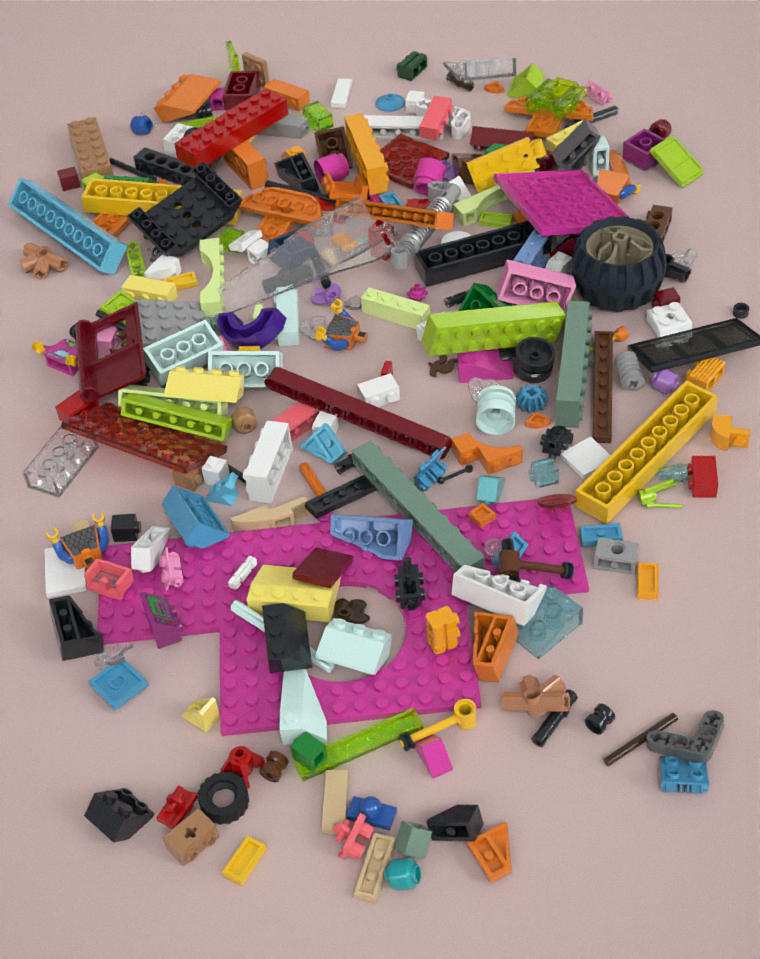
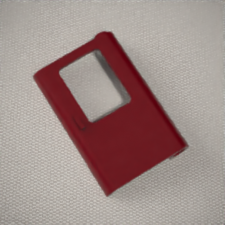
M138 302L92 323L89 320H79L75 324L80 398L83 401H96L145 378L146 367ZM125 320L128 346L98 359L97 333Z

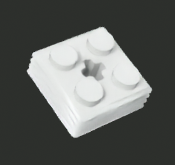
M672 302L661 307L656 306L653 309L647 310L646 320L657 337L692 329V321L678 302Z

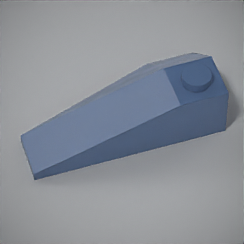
M331 514L330 534L359 546L361 549L369 551L379 558L402 560L412 540L413 519Z

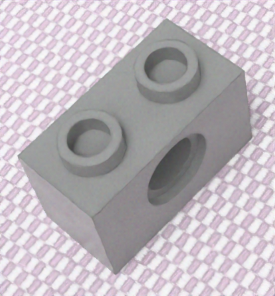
M598 537L594 556V569L635 575L639 543Z

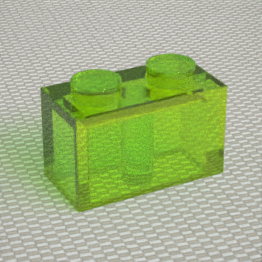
M319 101L302 107V117L308 118V124L316 132L334 127L332 114Z

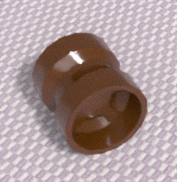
M270 751L266 758L267 762L262 765L259 773L266 780L276 783L280 780L282 776L281 771L286 769L289 760L280 752Z

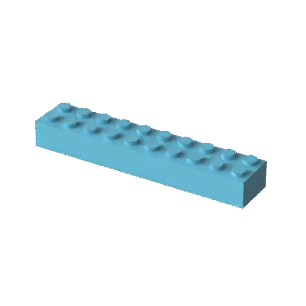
M20 177L8 206L99 271L114 275L127 249V245L36 182Z

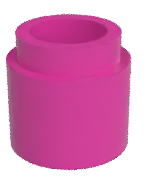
M333 153L314 160L315 174L321 185L325 172H329L333 181H342L350 174L348 162L342 153Z
M434 158L420 159L413 178L414 189L418 193L428 196V183L443 181L446 166Z

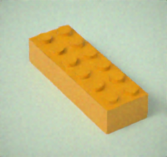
M363 113L345 116L347 142L359 172L363 175L369 186V195L388 192L387 185L390 184L388 175H386L388 165L387 162H384L383 153H380L379 144L376 142L375 135L373 136L372 128L369 127L368 119L364 118Z

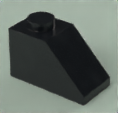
M455 805L426 821L428 829L432 831V841H476L484 825L478 805Z

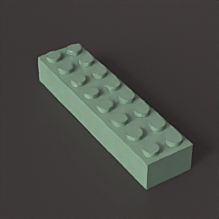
M568 301L556 400V426L578 428L579 420L583 421L584 410L580 408H584L585 396H582V394L585 395L586 384L583 382H587V370L584 369H588L589 359L586 357H589L590 333H592V321L589 320H592L593 309H589L590 302Z

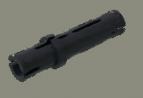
M567 689L565 693H569L571 708L578 699V696L574 691ZM569 710L568 712L551 711L537 732L532 736V742L538 747H543L561 720L568 716Z

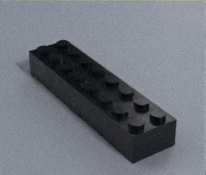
M524 221L424 248L414 254L415 268L425 286L428 287L505 265L507 260H514L535 228L529 221ZM551 235L543 246V255L551 252Z

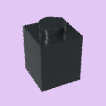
M136 514L112 515L110 530L114 542L138 540V533H141V522L137 521Z

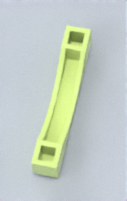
M496 185L453 204L454 218L463 227L478 221L482 211L510 198L499 185Z
M219 238L200 240L202 263L208 266L213 274L208 285L200 292V305L205 316L218 315V313H223V307H226L225 297H223L225 296V287L222 286L225 285L224 265H222L225 264L223 255L224 245L220 244Z

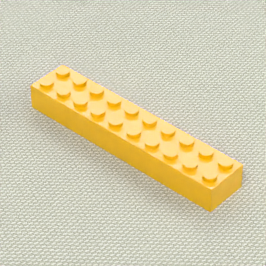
M91 178L81 198L84 211L87 213L96 214L104 212V214L127 216L138 207L147 212L182 187V185ZM234 190L243 200L242 190ZM176 206L174 209H180L182 206ZM238 208L234 218L227 224L236 225L242 210Z
M685 381L575 490V507L608 524L638 493V490H641L716 413L718 396Z

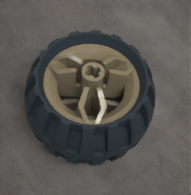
M610 216L602 220L598 219L590 226H586L575 243L571 260L572 276L574 277L579 294L587 302H590V305H595L606 311L623 312V310H635L639 306L649 303L654 297L655 292L659 291L666 271L665 247L652 225L646 224L641 219H634L629 216Z

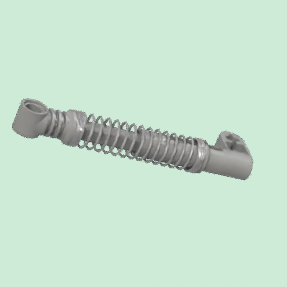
M442 181L428 183V200L431 203L426 209L449 213L452 205L461 195L460 187L457 184ZM412 225L400 239L399 245L391 248L392 267L395 269L406 268L409 265V258L418 253L436 229Z

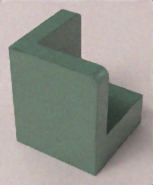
M402 821L395 849L406 856L425 858L432 831L422 824Z

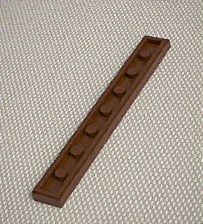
M595 331L592 438L597 443L612 442L613 331Z

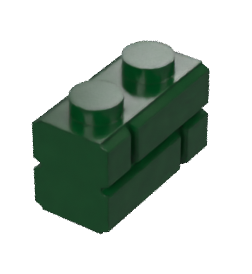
M416 51L407 55L403 61L397 64L398 77L412 81L428 66L427 55L419 54Z

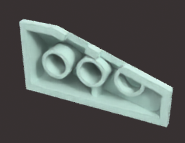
M306 669L284 672L280 706L282 744H292L295 738L300 737L305 731L320 742H327V721Z

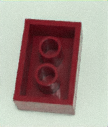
M230 71L222 94L225 111L236 107L251 96L259 93L261 87L259 71Z

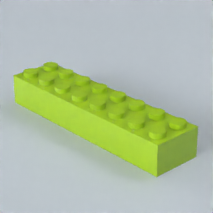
M557 301L429 314L421 343L429 356L517 347L520 341L529 337H539L554 343L557 342L566 314Z

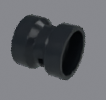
M211 103L205 104L204 107L201 105L197 110L198 119H202L204 116L213 117Z
M599 703L594 708V713L589 714L584 722L590 731L601 735L606 730V725H610L616 716L610 707Z

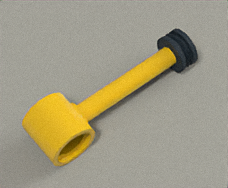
M469 699L457 701L454 705L452 716L411 735L408 732L400 734V745L405 751H408V748L409 750L414 748L415 742L454 724L464 730L473 728L477 723L475 703Z

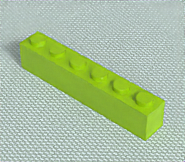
M132 392L122 399L121 416L223 442L232 433L233 418Z

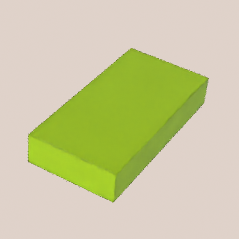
M482 211L478 225L497 228L512 225L514 214Z

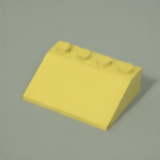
M262 565L249 589L247 596L249 608L263 616V605L284 603L305 611L306 620L331 622L341 577L331 588L292 579L295 567Z

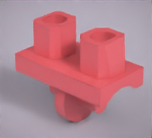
M360 813L351 829L349 828L351 823L349 820H344L343 824L336 823L334 825L333 832L337 835L335 841L341 843L343 838L346 839L338 857L345 859L346 856L357 860L361 857L366 846L354 840L358 836L368 841L374 830V827L364 821L365 815Z

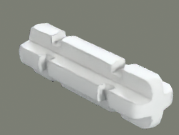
M248 556L244 561L245 563H242L233 574L234 576L229 579L228 586L234 590L238 589L252 571L251 569L257 565V559Z

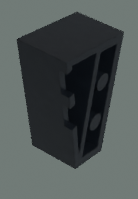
M303 151L274 163L279 178L290 186L309 191H317L319 189L316 177Z
M70 595L49 599L51 619L62 661L104 653L103 636L94 629L91 621L85 618L83 611Z

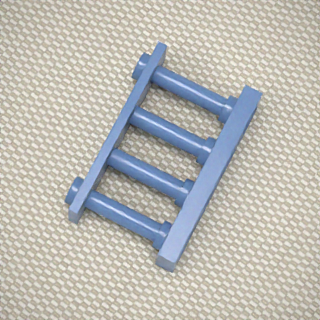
M534 229L513 261L545 269L550 258L543 257V246L549 237L541 236Z

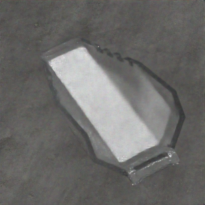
M358 196L302 227L285 239L284 244L277 249L274 247L270 250L271 253L265 258H259L257 260L258 263L251 268H245L240 274L234 276L217 290L227 312L234 313L377 262L391 254V248L398 246L400 242L396 239L389 222H385L378 227L376 226L362 198ZM382 233L387 234L391 242L390 245H386L381 236Z

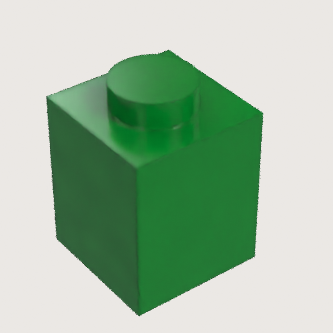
M306 731L300 737L295 738L290 746L293 759L312 773L328 758L326 746Z

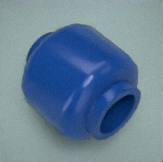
M146 115L134 116L131 120L130 128L136 135H147L151 132L153 123Z

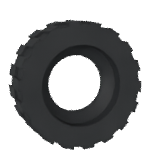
M232 772L212 774L211 777H207L204 783L200 785V790L197 793L201 811L213 823H218V825L230 824L233 821L239 820L249 807V794L245 782L239 775H235ZM222 789H229L235 795L234 801L226 807H218L212 801L213 795Z

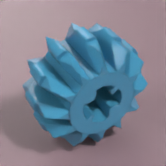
M526 384L525 387H520L516 394L518 408H521L522 412L528 411L529 414L533 411L544 410L547 403L546 389H542L541 385L535 386V384L532 386Z

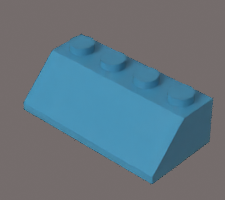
M172 485L161 505L187 546L192 548L196 546L203 549L230 536L204 496Z

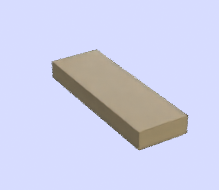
M326 770L322 834H335L333 832L334 825L336 823L343 824L344 820H346L348 770Z
M373 833L353 893L354 899L377 904L385 879L384 871L389 866L395 848L396 837Z

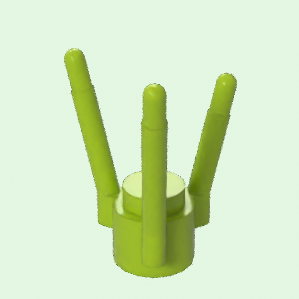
M670 479L638 490L640 504L647 505V508H682V504L654 503L657 500L656 492L676 486L679 482H674V479Z

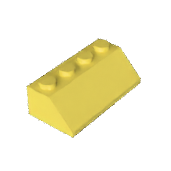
M175 366V368L169 371L164 396L237 403L244 395L245 374H240L237 370L222 372L221 369H211V371H206L202 367L186 369V366Z

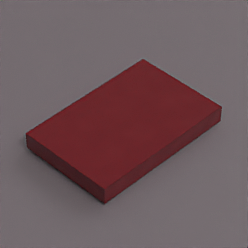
M316 547L295 569L292 579L331 588L352 564L353 556Z

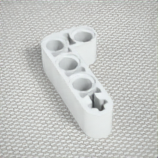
M418 99L415 103L416 116H424L432 100ZM454 106L453 114H450L449 122L446 125L451 127V137L453 139H462L471 126L469 110Z

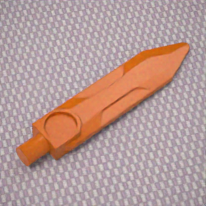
M611 150L609 153V163L612 171L628 174L622 156L615 150Z

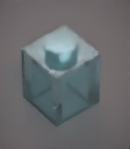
M553 457L531 462V470L528 471L530 481H534L536 488L559 483V469Z

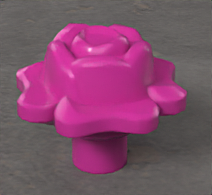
M414 284V288L411 287L410 291L407 292L409 298L414 301H421L428 294L426 288L421 287L420 284Z

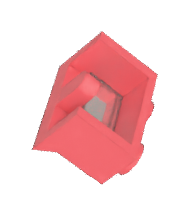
M98 558L84 573L87 590L122 601L126 590L134 582L132 569Z

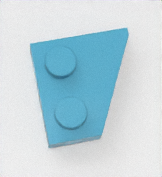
M326 423L300 445L303 450L313 453V455L324 459V461L330 464L337 463L348 453L329 424Z

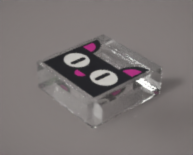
M153 243L147 249L150 262L153 263L163 254Z

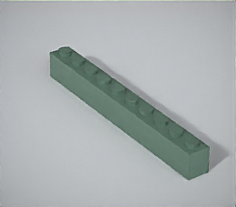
M370 440L351 450L353 464L405 519H413L412 527L455 572L463 565L484 570L485 557L483 553L473 547L471 541L461 534L458 527L453 526L447 516L439 512L436 505L426 498L423 491H419L415 487L413 481L408 479L403 471L393 464L390 457H386L379 446H376Z

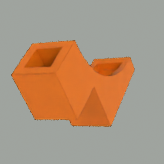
M469 432L451 438L452 452L461 466L479 460L487 474L490 475L523 463V449L520 445L512 447L488 446L474 439Z

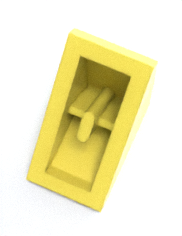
M214 697L195 700L181 715L185 720L206 733L220 718L217 702Z

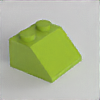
M534 63L530 64L512 79L506 95L512 98H523L524 95L539 94L545 74Z

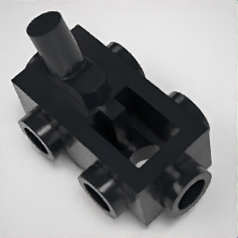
M558 425L553 426L551 429L547 428L546 433L541 436L540 445L543 446L542 453L549 454L547 465L554 466L556 456H561L564 451H567L569 444L571 445L573 442L574 434L564 426Z
M410 557L403 558V565L398 566V574H394L395 587L399 586V590L395 591L396 603H401V608L413 611L417 607H422L421 601H425V590L420 588V585L424 584L423 572H419L418 564H412Z

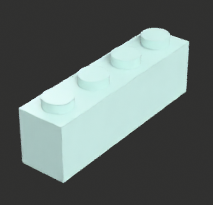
M297 287L277 288V296H274V305L277 306L276 308L287 319L284 329L275 340H278L279 347L300 345Z

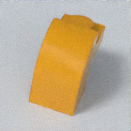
M713 414L710 437L716 447L728 451V446L748 448L751 429L731 427L733 416Z

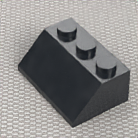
M284 603L263 605L262 611L270 673L312 668L305 611Z

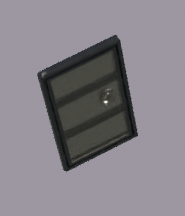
M733 318L630 344L627 347L628 351L636 353L640 363L651 373L760 346V335L738 318Z

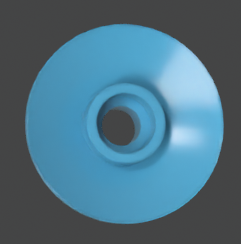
M385 94L376 100V107L385 112L397 111L405 105V99L398 94Z

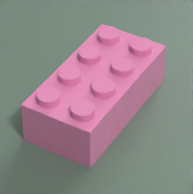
M507 260L496 287V294L498 300L517 305L557 301L565 313L576 284L572 275Z

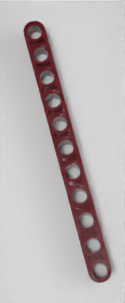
M273 368L264 381L266 387L276 393L325 413L337 415V418L431 456L436 450L440 451L446 447L440 459H444L452 447L451 438L443 433L283 368Z

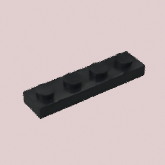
M362 475L306 501L305 508L317 519L378 489Z

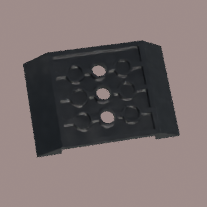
M204 162L190 170L193 179L147 212L138 207L127 215V218L165 256H183L197 246L200 240L208 238L230 222L242 202V198ZM176 206H182L180 209H174ZM186 215H191L188 219L184 218ZM197 224L201 225L199 228H193Z

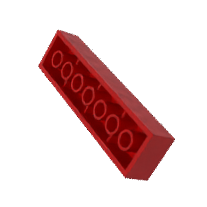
M268 89L262 90L175 142L177 159L192 168L201 162H204L206 165L289 115L287 99Z

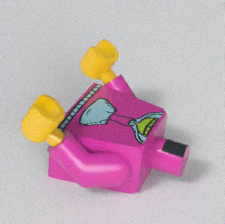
M63 339L52 346H45L39 341L33 342L32 350L38 354H44L49 367L71 376L77 373L76 341Z

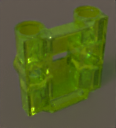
M558 77L554 80L547 78L526 98V109L530 113H536L539 109L551 111L556 119L562 120L568 113L576 111V106L586 97V87L579 86L576 81Z

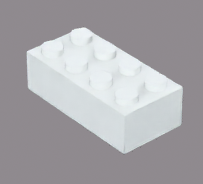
M266 421L264 428H261L259 441H256L254 453L249 457V465L243 472V479L246 480V492L249 495L250 501L272 504L293 450L289 423Z

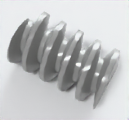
M631 351L620 353L615 359V365L622 387L628 391L639 390L644 386L645 380L636 353Z

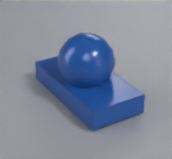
M353 796L346 818L355 822L361 813L366 816L364 821L371 826L390 831L397 813V807L383 804L374 796H368L364 799Z

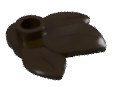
M345 598L338 599L335 602L333 618L344 619L349 623L363 624L370 620V617L363 613L367 603L360 599H354L350 602Z

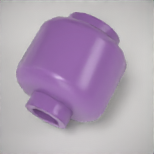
M670 369L655 372L651 379L653 387L663 394H669L670 391L675 392L680 384L677 382L678 374Z

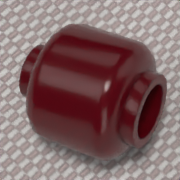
M659 119L650 125L649 131L666 139L671 134L672 127L667 120Z
M546 150L547 154L544 157L536 159L540 166L538 169L540 171H553L557 164L552 152Z

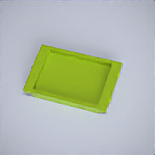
M670 136L649 150L682 189L704 174L702 166L676 137Z

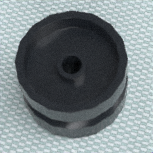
M539 337L523 339L516 347L513 363L514 373L518 378L528 383L546 381L551 376L556 355L555 348L550 342Z

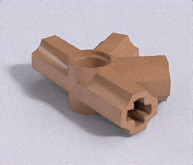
M28 242L24 245L22 252L27 257L20 259L25 273L33 270L34 277L45 279L48 276L50 267L58 271H64L67 268V258L51 252L48 246L40 247Z
M555 674L542 685H540L537 677L531 675L524 676L520 682L522 692H504L502 695L501 705L503 710L529 711L530 715L535 717L541 716L547 711L568 712L570 708L569 693L564 692L566 685Z

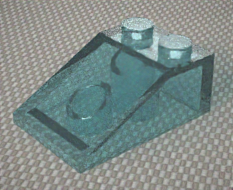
M551 585L546 589L535 615L524 626L516 623L519 631L516 642L537 659H540L582 624L583 607L554 585Z

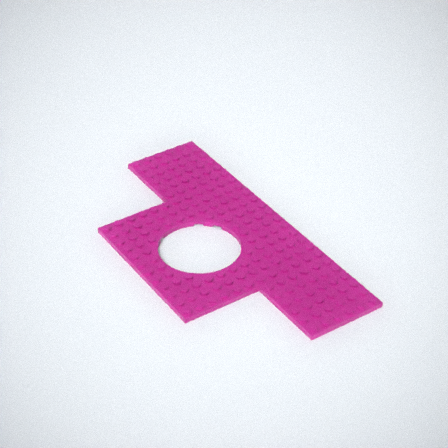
M569 497L557 498V499H549V500H542V501H540V502L553 501V500H561V499H568ZM539 499L486 505L496 513V519L482 528L468 517V512L477 506L439 510L441 514L447 516L453 526L458 527L465 538L471 541L477 551L479 550L483 553L485 557L484 570L490 571V575H500L498 567L491 560L502 546V540L515 531L529 544L520 557L522 561L559 566L563 562L574 565L572 579H563L557 573L519 569L520 581L521 579L530 581L529 585L539 587V584L547 585L543 597L589 592L570 502L551 505L538 502ZM401 514L377 516L405 519ZM331 522L230 532V536L227 539L203 549L196 546L194 548L187 546L183 538H174L167 540L164 550L168 547V553L176 552L179 555L183 583L180 587L170 585L168 591H166L165 583L161 581L163 570L162 567H159V562L152 571L147 573L139 572V570H134L131 567V546L134 543L107 546L106 552L102 553L103 560L132 569L134 582L124 593L122 601L99 594L97 632H100L103 636V645L152 640L154 636L140 593L146 592L167 598L170 606H175L178 615L175 617V620H180L183 632H180L181 636L217 632L220 634L221 735L230 736L280 730V706L284 672L270 673L265 632L232 612L231 604L238 600L248 606L247 596L251 583L262 565L297 568L316 547L353 556L352 564L342 574L339 587H372L377 589L378 593L390 600L392 599L396 603L395 591L399 590V586L395 587L394 574H398V566L403 565V559H382L369 551L361 549L359 546L331 535ZM413 527L412 540L403 558L410 557L412 564H418L419 572H423L424 584H421L420 588L425 590V601H421L422 607H417L413 611L401 608V603H396L406 623L405 640L397 656L386 667L376 672L375 675L347 682L326 681L308 675L326 718L327 725L454 711V705L461 699L472 700L476 705V709L481 708L478 678L473 665V645L467 605L474 604L451 595L455 571ZM248 556L255 557L257 565L251 569L252 571L238 589L230 588L228 586L229 579L234 576L233 574L241 564L245 563V559ZM109 580V585L115 586L116 582ZM448 606L459 617L460 624L457 627L461 636L458 638L456 648L446 649V652L436 655L428 643L426 613L434 610L438 611V609Z

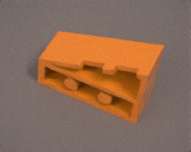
M474 611V668L479 680L499 683L519 633L513 616Z

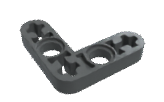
M716 710L706 712L694 738L660 730L651 731L647 734V748L655 753L699 763L708 762L712 758L724 728V716ZM704 734H710V735H712L713 737H712V738H704V737H702V735H704ZM676 744H682L685 747L678 749L673 746Z

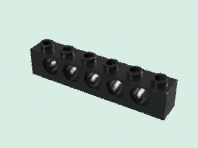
M146 147L133 156L135 167L148 174L182 186L193 179L190 171L193 168L175 157Z

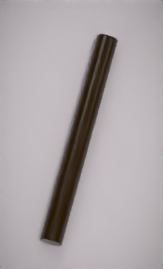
M671 713L604 758V763L609 767L645 743L649 732L654 730L663 731L678 720L677 715Z

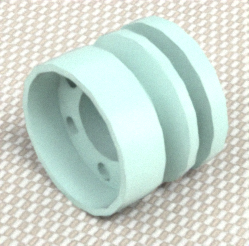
M499 385L486 387L479 392L477 397L476 425L481 431L490 435H503L513 429L516 410V396L507 387Z

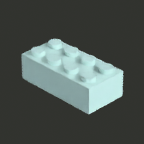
M203 320L143 348L146 364L162 386L167 383L169 371L175 368V366H186V369L203 367L208 364V351H223V343L208 322Z
M208 351V371H211V369H221L222 372L237 370L240 374H245L244 389H268L264 383L273 368H283V353L280 351Z

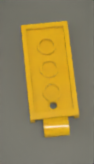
M526 137L466 162L477 192L479 193L498 185L493 180L494 173L529 172L539 168L540 166L536 159L542 158L547 154L542 139L538 138L529 142V137Z

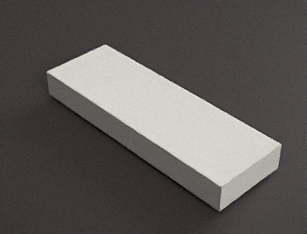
M338 79L331 100V108H346L353 84L352 79Z

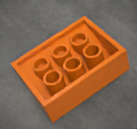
M183 74L176 83L171 85V89L164 93V97L157 101V105L153 109L162 123L192 115L220 85L221 80L196 74Z

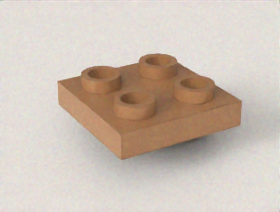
M247 52L243 53L244 71H259L261 86L267 85L270 82L267 61Z

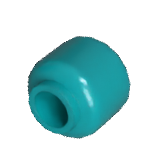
M412 858L392 859L389 866L385 868L384 877L393 890H412L421 881V868Z

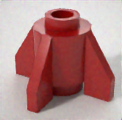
M238 746L230 751L229 757L220 770L221 772H232L235 775H239L244 779L248 789L250 788L248 776L252 773L254 767L255 769L262 767L265 761L264 757L250 751L247 747Z

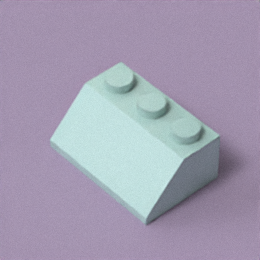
M334 618L325 627L315 658L375 675L390 657L392 634L385 633V631L380 629L367 628L362 624L349 623L344 619Z

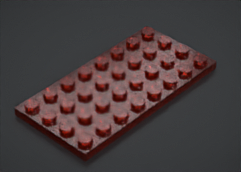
M108 402L98 407H93L86 412H81L79 415L72 416L62 421L61 429L184 474L204 465L209 456L219 457L227 453V446L217 440H209L203 436L121 416V408Z

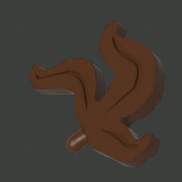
M438 355L439 360L434 363H428L430 366V376L437 377V371L442 374L452 372L457 359L452 358L447 362L446 355Z

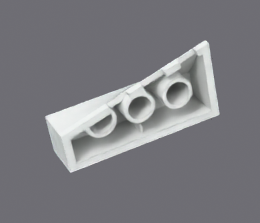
M463 565L453 575L451 595L495 614L513 616L517 624L524 626L535 615L546 592L547 585L539 584V587L529 585L530 581L521 579L520 582L509 580L507 575L493 576L490 575V571Z

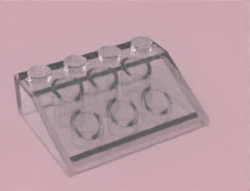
M485 58L443 62V65L458 81H464V84L473 83V80H477V82H486V79L498 81V78L501 77L502 80H509L511 76H516V58Z

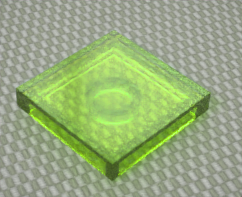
M226 41L229 67L231 71H240L238 55L232 42Z

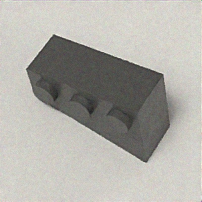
M584 119L552 152L556 164L566 171L581 170L586 165L589 154H592L601 138L596 126Z

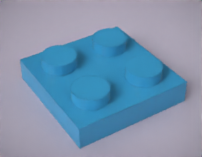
M123 657L88 681L90 687L114 711L149 686L147 680Z

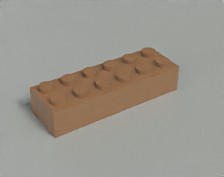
M89 117L84 120L67 123L82 179L95 172L101 176L113 175L97 118Z

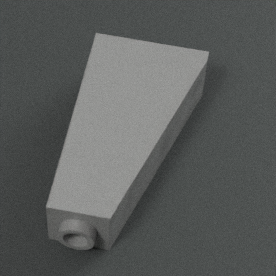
M289 113V115L256 135L302 139L309 132L308 118Z

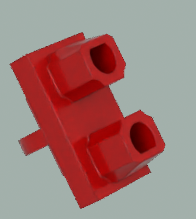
M178 785L175 791L166 797L167 802L157 815L156 820L166 825V827L173 829L191 811L194 806L193 804L198 798L197 793L187 791Z

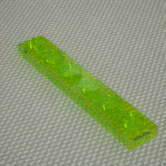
M413 707L327 745L328 758L313 773L295 760H293L294 766L302 782L325 773L326 770L334 769L399 740L400 734L402 735L405 732L413 734L424 729L423 723Z

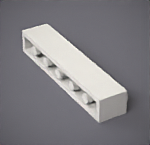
M364 115V118L368 119L369 127L372 128L373 136L375 135L376 139L430 140L420 138L419 126L424 116ZM444 127L443 135H440V137H439L438 140H443V139H444L445 127Z

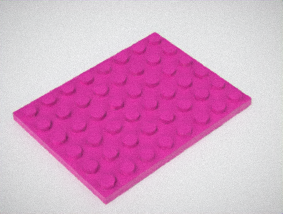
M584 170L494 173L493 180L538 233L544 237H549L550 235L565 236L566 234L580 235L586 226H590L598 219L602 220L610 216H628Z

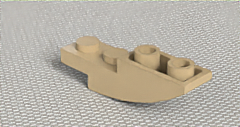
M304 496L270 510L266 504L230 518L233 531L294 526L296 519L310 514L305 508V502L308 499Z

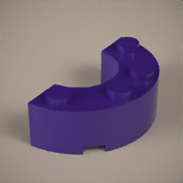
M274 307L261 309L257 318L246 325H243L244 322L233 312L218 313L217 325L222 335L237 349L240 346H260V349L272 342L284 329L287 318Z

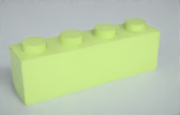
M370 287L361 297L363 314L416 329L417 325L426 321L430 314V305Z

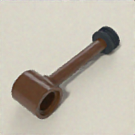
M502 550L499 552L498 573L500 575L515 576L519 574V569L557 573L563 579H572L574 574L573 563L563 562L559 566L522 561L518 551Z

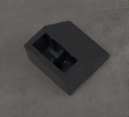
M121 788L94 793L84 817L112 842L129 840L153 818L154 813L148 808L147 804L139 801L132 791Z

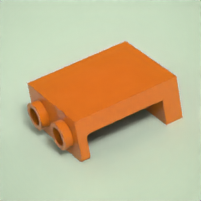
M325 172V177H322V187H324L329 199L337 200V197L367 200L369 186L362 174H356L354 182L333 181L329 172Z

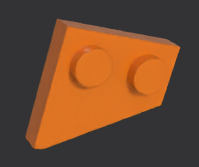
M506 822L479 835L476 841H467L468 849L490 883L511 873L508 824Z

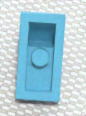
M231 472L213 484L205 499L209 502L232 506L239 495V492L235 489V482L238 476Z

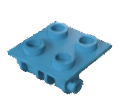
M446 447L440 451L436 450L430 456L428 463L424 461L418 468L419 471L414 475L413 479L415 481L413 483L418 485L419 490L427 491L446 472V464L439 462Z
M672 756L659 757L661 790L677 792V784H679V793H682V785L685 784L686 793H689L690 785L691 793L703 794V792H708L709 779L706 762L699 763Z

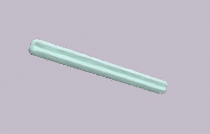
M238 600L231 604L232 612L265 632L262 615ZM310 646L312 663L331 673L335 668V664L316 659L315 654L317 650Z

